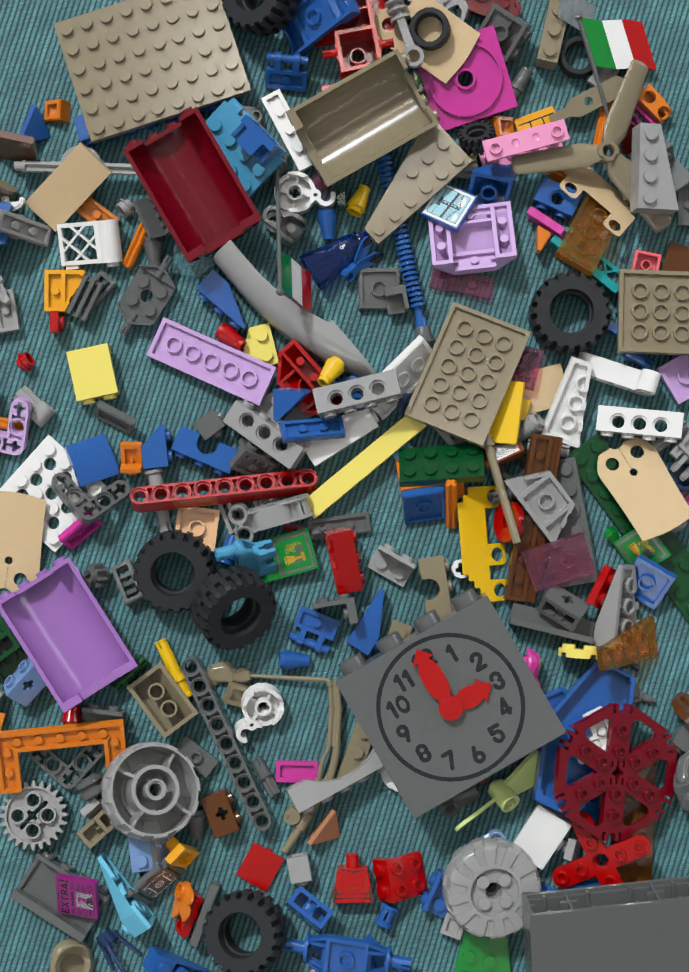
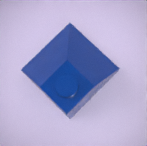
M493 163L473 169L468 193L477 196L478 201L475 205L506 202L509 200L515 174L512 166Z

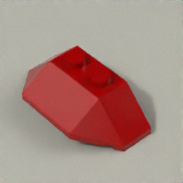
M294 338L278 352L277 384L283 388L309 389L311 393L297 407L304 415H318L312 389L322 387L317 382L322 369ZM334 397L332 404L339 405L343 397Z

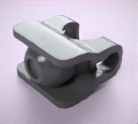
M272 205L264 210L263 220L266 229L277 236L276 221H270L276 218V206ZM280 208L281 243L287 248L294 250L295 243L300 240L307 228V220L294 212H286Z

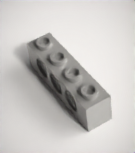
M396 369L312 389L317 413L320 418L324 417V419L334 418L336 414L342 412L345 414L355 413L358 408L362 407L372 409L383 402H386V404L396 403L399 401V398H403ZM377 386L384 387V392L380 395L373 393L374 388ZM356 391L364 393L360 400L353 399V394ZM336 396L343 397L339 405L332 404V400Z
M246 399L244 401L236 400L223 422L288 469L296 468L309 448L304 444L305 441L287 443L286 450H283L280 447L282 438L279 423L275 424L271 421L272 417L267 413L254 409L255 405ZM249 415H251L254 420L252 426H249L247 423V417ZM266 427L270 430L269 438H266L263 434Z

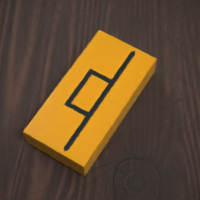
M553 106L515 119L513 123L516 131L550 123L551 121L548 116L555 113Z

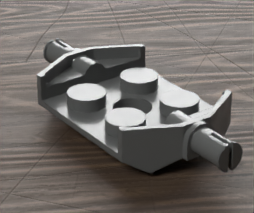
M166 254V257L159 266L139 265L138 272L119 302H116L118 309L125 319L123 326L118 331L120 334L126 337L131 327L135 325L153 327L177 288L168 273V268L174 258ZM145 291H151L153 294L150 302L142 300V294Z

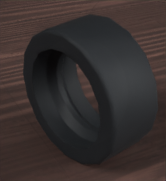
M427 7L419 10L412 17L410 34L413 41L420 48L427 51L437 50L443 47L449 39L451 26L446 15L441 10ZM435 17L442 24V33L434 41H425L419 36L418 26L424 18Z
M576 36L568 39L561 47L558 65L566 76L573 79H582L593 72L591 64L589 63L583 69H575L566 60V55L570 48L574 46L585 48L582 36Z

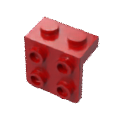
M419 851L394 858L377 857L372 859L379 901L396 903L421 895L424 891L427 892L423 861Z

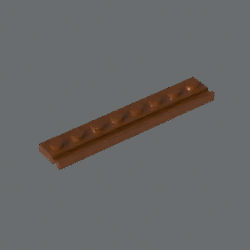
M531 433L524 476L549 470L556 478L563 438ZM519 503L524 513V520H522L521 524L524 527L520 536L521 543L512 544L503 598L535 603L546 537Z

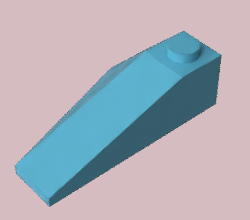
M103 851L97 859L119 918L123 923L122 928L128 935L131 934L135 938L151 928L157 916L148 905L128 895L126 891L129 888L133 891L135 889Z

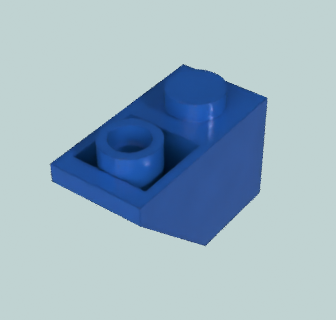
M159 425L142 446L143 469L170 468V463L174 462L173 451L169 450L168 442H171V431L167 429V426Z

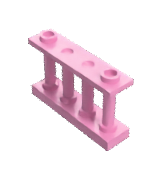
M561 119L482 141L484 155L480 156V153H478L481 167L493 163L512 166L511 161L514 155L562 147V142L570 140L565 120Z

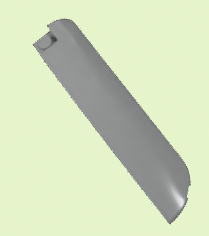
M231 240L214 255L213 261L223 271L242 297L263 319L289 341L295 338L310 356L324 364L327 359L333 356L340 358L345 364L342 374L348 377L356 375L357 378L376 374L374 368L333 320L328 322L310 312L302 310L286 296H278L276 294L277 289L252 266Z

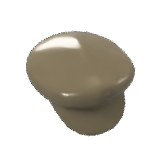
M67 938L60 941L53 949L50 960V972H92V951L85 941L80 943L74 938Z

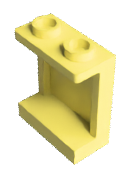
M108 343L66 352L77 402L83 403V405H91L96 403L95 400L101 398L104 401L116 399V395L120 394V390L117 386L111 358V347Z

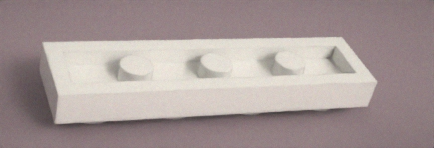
M280 89L261 98L298 171L303 172L312 167L313 164L299 141L294 126L291 125L287 117L286 111L290 110Z

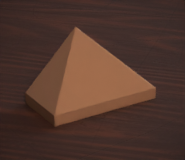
M333 805L307 839V843L310 846L340 838L337 811Z

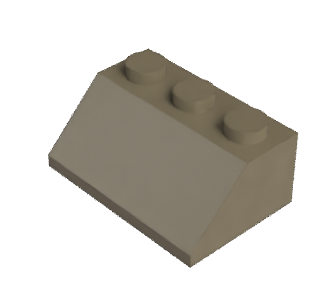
M162 662L158 663L127 687L164 739L199 713Z

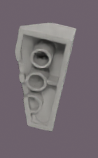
M618 565L595 624L593 645L612 650L639 648L641 620H637L636 610L639 609V602H635L634 594L637 591L635 565Z

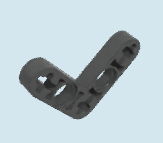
M65 473L55 474L51 481V488L54 493L84 524H92L125 501L130 493L129 484L126 481L117 480L89 499ZM57 481H59V482H63V481H64V482H65L64 486L61 485V484H60V485H57ZM117 488L119 490L124 489V493L119 492L115 495V498L113 497V495L117 491ZM76 494L80 497V501L74 503L68 497ZM101 498H107L110 501V504L108 506H102L99 504L98 500ZM93 510L91 516H90V515H86V516L84 515V512H85V511H86V512H90V511Z
M102 744L100 747L102 752L98 750L91 756L85 751L87 750L90 753L95 746H85L70 764L53 749L41 750L45 756L48 752L51 754V756L45 759L44 763L41 761L44 758L41 754L36 756L34 754L35 751H29L28 755L62 787L71 789L89 772L104 755L105 751L104 744ZM80 757H85L89 760L87 768L79 767L78 760ZM50 759L58 760V770L54 771L49 768L48 762ZM73 765L79 773L73 777L74 783H66L65 774L69 776L74 771L71 768Z

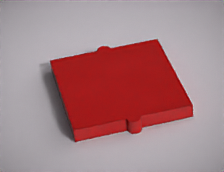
M254 842L236 875L248 881L249 885H255L267 891L284 858L272 852L271 848L267 849Z

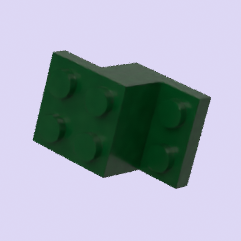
M0 615V683L3 686L6 678L12 675L20 662L28 656Z

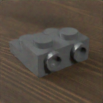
M494 3L479 30L494 25L504 61L511 63L512 60L516 61L520 56L521 50L519 48L523 41L527 42L530 39L532 25Z

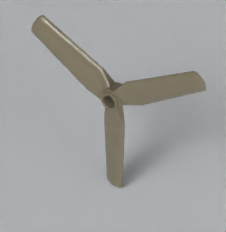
M639 60L631 61L604 123L602 143L599 145L578 143L514 155L511 161L514 172L520 175L579 169L601 162L604 163L610 180L630 202L631 161L619 153L618 145L625 138L648 73L647 65ZM603 147L610 150V157L603 154ZM639 213L656 233L666 229L672 222L670 215Z

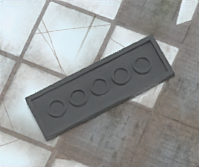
M577 457L559 460L556 479L575 503V506L567 517L564 529L562 528L558 535L557 543L554 546L549 541L548 543L555 582L560 587L596 582L598 571Z

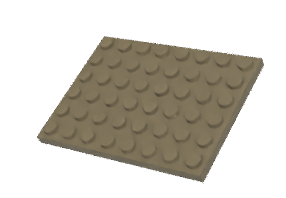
M126 0L54 23L93 144L180 116L181 112L188 107H197L199 110L221 103L224 100L227 101L251 93L234 36L222 6V0Z

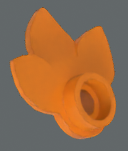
M180 881L176 885L174 892L176 899L173 904L171 918L174 919L180 914L182 922H186L190 915V905L194 900V892L189 881Z

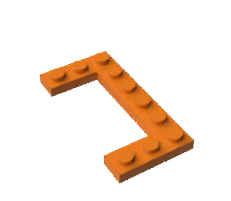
M123 719L0 731V794L20 793L23 790L19 760L20 752L104 744L107 771L111 761L126 749Z

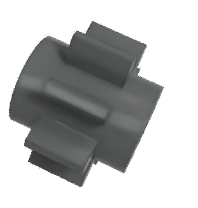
M103 563L89 564V569L84 571V581L88 585L91 584V589L104 588L105 583L110 580L109 569L103 567Z

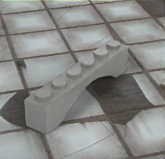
M372 749L367 758L348 774L330 780L313 781L302 779L285 790L295 810L298 813L303 812V814H306L315 809L313 805L319 802L324 804L333 799V794L339 791L344 793L352 788L351 784L357 781L362 783L370 778L369 774L377 770L380 773L386 769L375 750Z

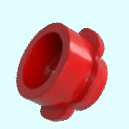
M26 351L17 354L16 363L21 370H32V367L35 366L33 357Z

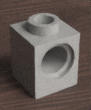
M308 851L287 855L286 860L291 884H296V886L309 884V881L312 880V871Z

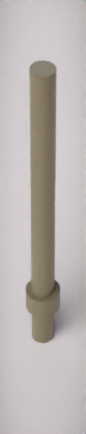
M488 434L482 449L486 451L513 545L519 544L521 539L493 446L495 444L493 437H490Z

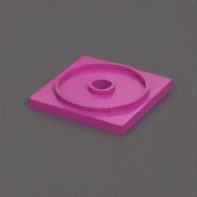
M494 25L477 30L480 36L471 53L446 84L422 67H418L431 110L435 108L440 117L438 122L445 131L518 107ZM464 71H468L473 75V82L467 87L461 86L458 82V76Z

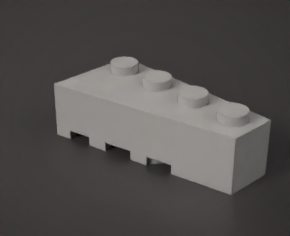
M639 123L632 128L630 212L671 215L679 211L662 126L661 124Z

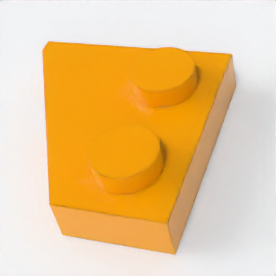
M45 270L44 312L59 311L66 313L84 275H86V271Z

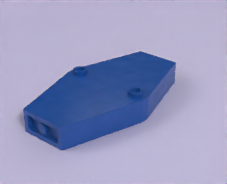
M603 658L600 661L594 660L553 707L564 729L575 733L569 726L583 719V714L599 706L604 707L609 703L620 704L619 710L621 711L623 703L633 705L636 678L631 676L632 672L621 667L618 670L612 667L610 661ZM567 733L538 749L532 800L559 813H562V811L558 807L563 805L564 800L557 802L554 800L555 796L553 795L557 745L565 749V746L560 744L559 740L562 739L567 742L570 738ZM570 757L567 762L566 784L570 785L594 770L586 764L578 763L576 757ZM587 803L583 804V805L579 808V812L584 808V806H585Z

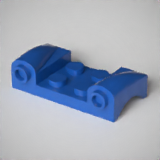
M356 0L299 1L300 7L294 14L295 18L292 22L289 21L287 23L288 26L282 30L290 43V55L298 53L301 56H306L316 48L315 44L340 24H347L361 12Z

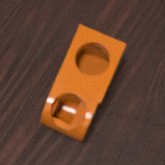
M650 83L641 90L637 104L656 124H662L673 113L672 109Z

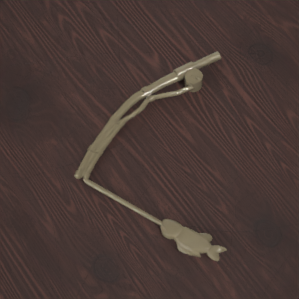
M218 662L209 665L211 668L206 671L213 686L219 683H229V681L244 684L250 682L252 678L326 682L329 694L328 735L326 750L320 760L318 776H316L314 781L334 779L341 748V720L343 712L341 692L335 683L337 678L332 682L331 679L325 677L251 674L246 667L234 668L229 662ZM331 747H333L331 761L327 774L324 777V779H322L323 766L326 757L329 754ZM321 802L313 805L315 809L306 814H303V812L298 813L292 803L284 813V820L287 824L294 825L295 828L281 848L286 854L290 852L301 833L305 832L313 820L314 813Z

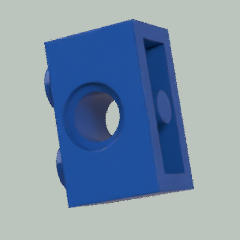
M544 176L532 204L536 205L535 208L542 212L549 211L554 213V217L559 220H570L582 193L577 198H571L560 188V183ZM565 186V188H566V190H567L568 192H570V193H576V192H577L576 190L571 189V188ZM551 197H559L561 199V204H553L551 201Z

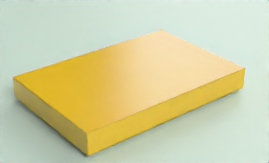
M510 382L489 432L495 444L518 445L525 390L524 382Z

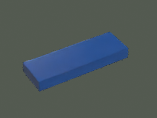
M342 416L331 419L314 418L279 422L282 443L345 438L346 435Z

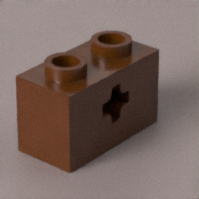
M226 787L201 797V802L215 839L240 829L242 818L239 811L234 810L232 804L235 803L231 791H227ZM220 807L223 810H227L225 817L223 814H218Z

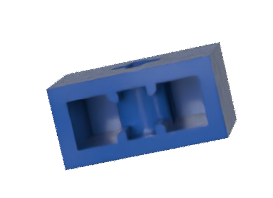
M301 885L284 905L317 932L323 928L334 913Z

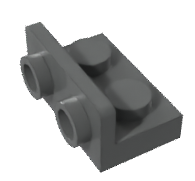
M243 438L238 441L241 449L229 462L231 469L244 475L272 473L278 466L272 456L251 441Z
M88 703L87 706H83L81 712H83L82 723L123 719L125 725L126 710H121V706L109 705L108 708H101L98 703Z

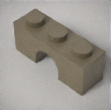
M550 0L548 3L543 32L534 64L536 67L555 70L558 63L566 22L558 18L561 0Z
M443 555L417 559L420 580L433 579L439 588L438 594L434 598L424 600L425 613L435 609L439 617H442L453 611L454 607L450 602L449 592H453L451 579L447 580L446 572L449 571L448 559H444Z

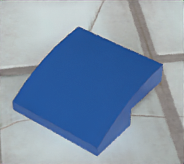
M105 434L64 446L79 487L120 474Z

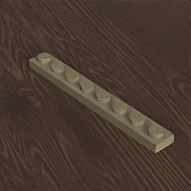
M393 619L387 635L398 631L401 638L404 639L410 635L413 626ZM356 721L336 778L348 774L357 768L367 757L371 743L358 721Z

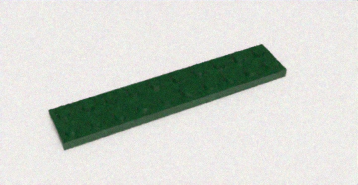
M597 432L581 444L580 447L569 453L568 458L577 457L581 481L620 533L625 535L633 530L634 527L598 475V456L610 449V446L600 436V433ZM609 458L606 461V467L609 470H616L619 467V462L615 458ZM669 531L658 537L672 555L658 565L677 575L666 594L689 623V552L676 534Z

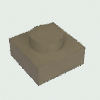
M229 681L222 701L226 704L241 707V698L249 686Z

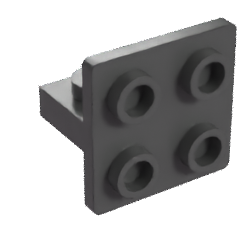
M150 197L134 201V206L150 240L172 235Z

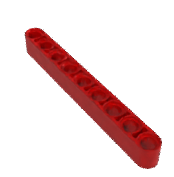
M301 469L136 487L130 492V501L135 512L145 513L293 497L305 493L310 495L317 489L318 476L312 469ZM305 480H311L312 483H311V484H306V483H304L303 481H305ZM289 482V483H291L292 485H291V486H285V485H283V483ZM265 484H268V485H270L271 487H270V488H263L262 486L265 485ZM242 487L250 488L247 491L241 490ZM221 489L229 490L227 493L220 492ZM201 491L208 492L206 495H200L199 493ZM181 493L187 494L186 497H178ZM161 495L166 497L163 500L156 499L158 496ZM138 498H144V499H145V500L142 501V502H136V501H135V500L138 499Z

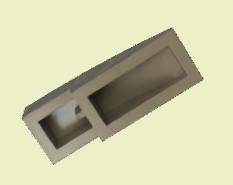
M102 809L75 835L90 850L114 827Z

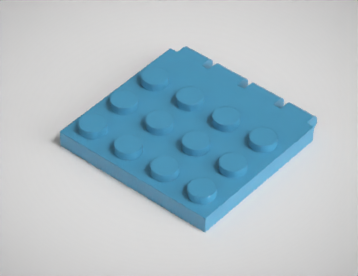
M232 98L229 102L224 100L205 122L249 198H251L284 162L282 157L287 152L275 141L284 151L279 157L275 156L265 167L260 166L257 163L258 160L253 155L250 156L231 135L242 123L240 120L246 114L254 119L248 111L241 116L240 114L243 112L244 107L235 98Z

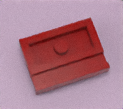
M604 564L586 603L601 611L614 578L615 569Z

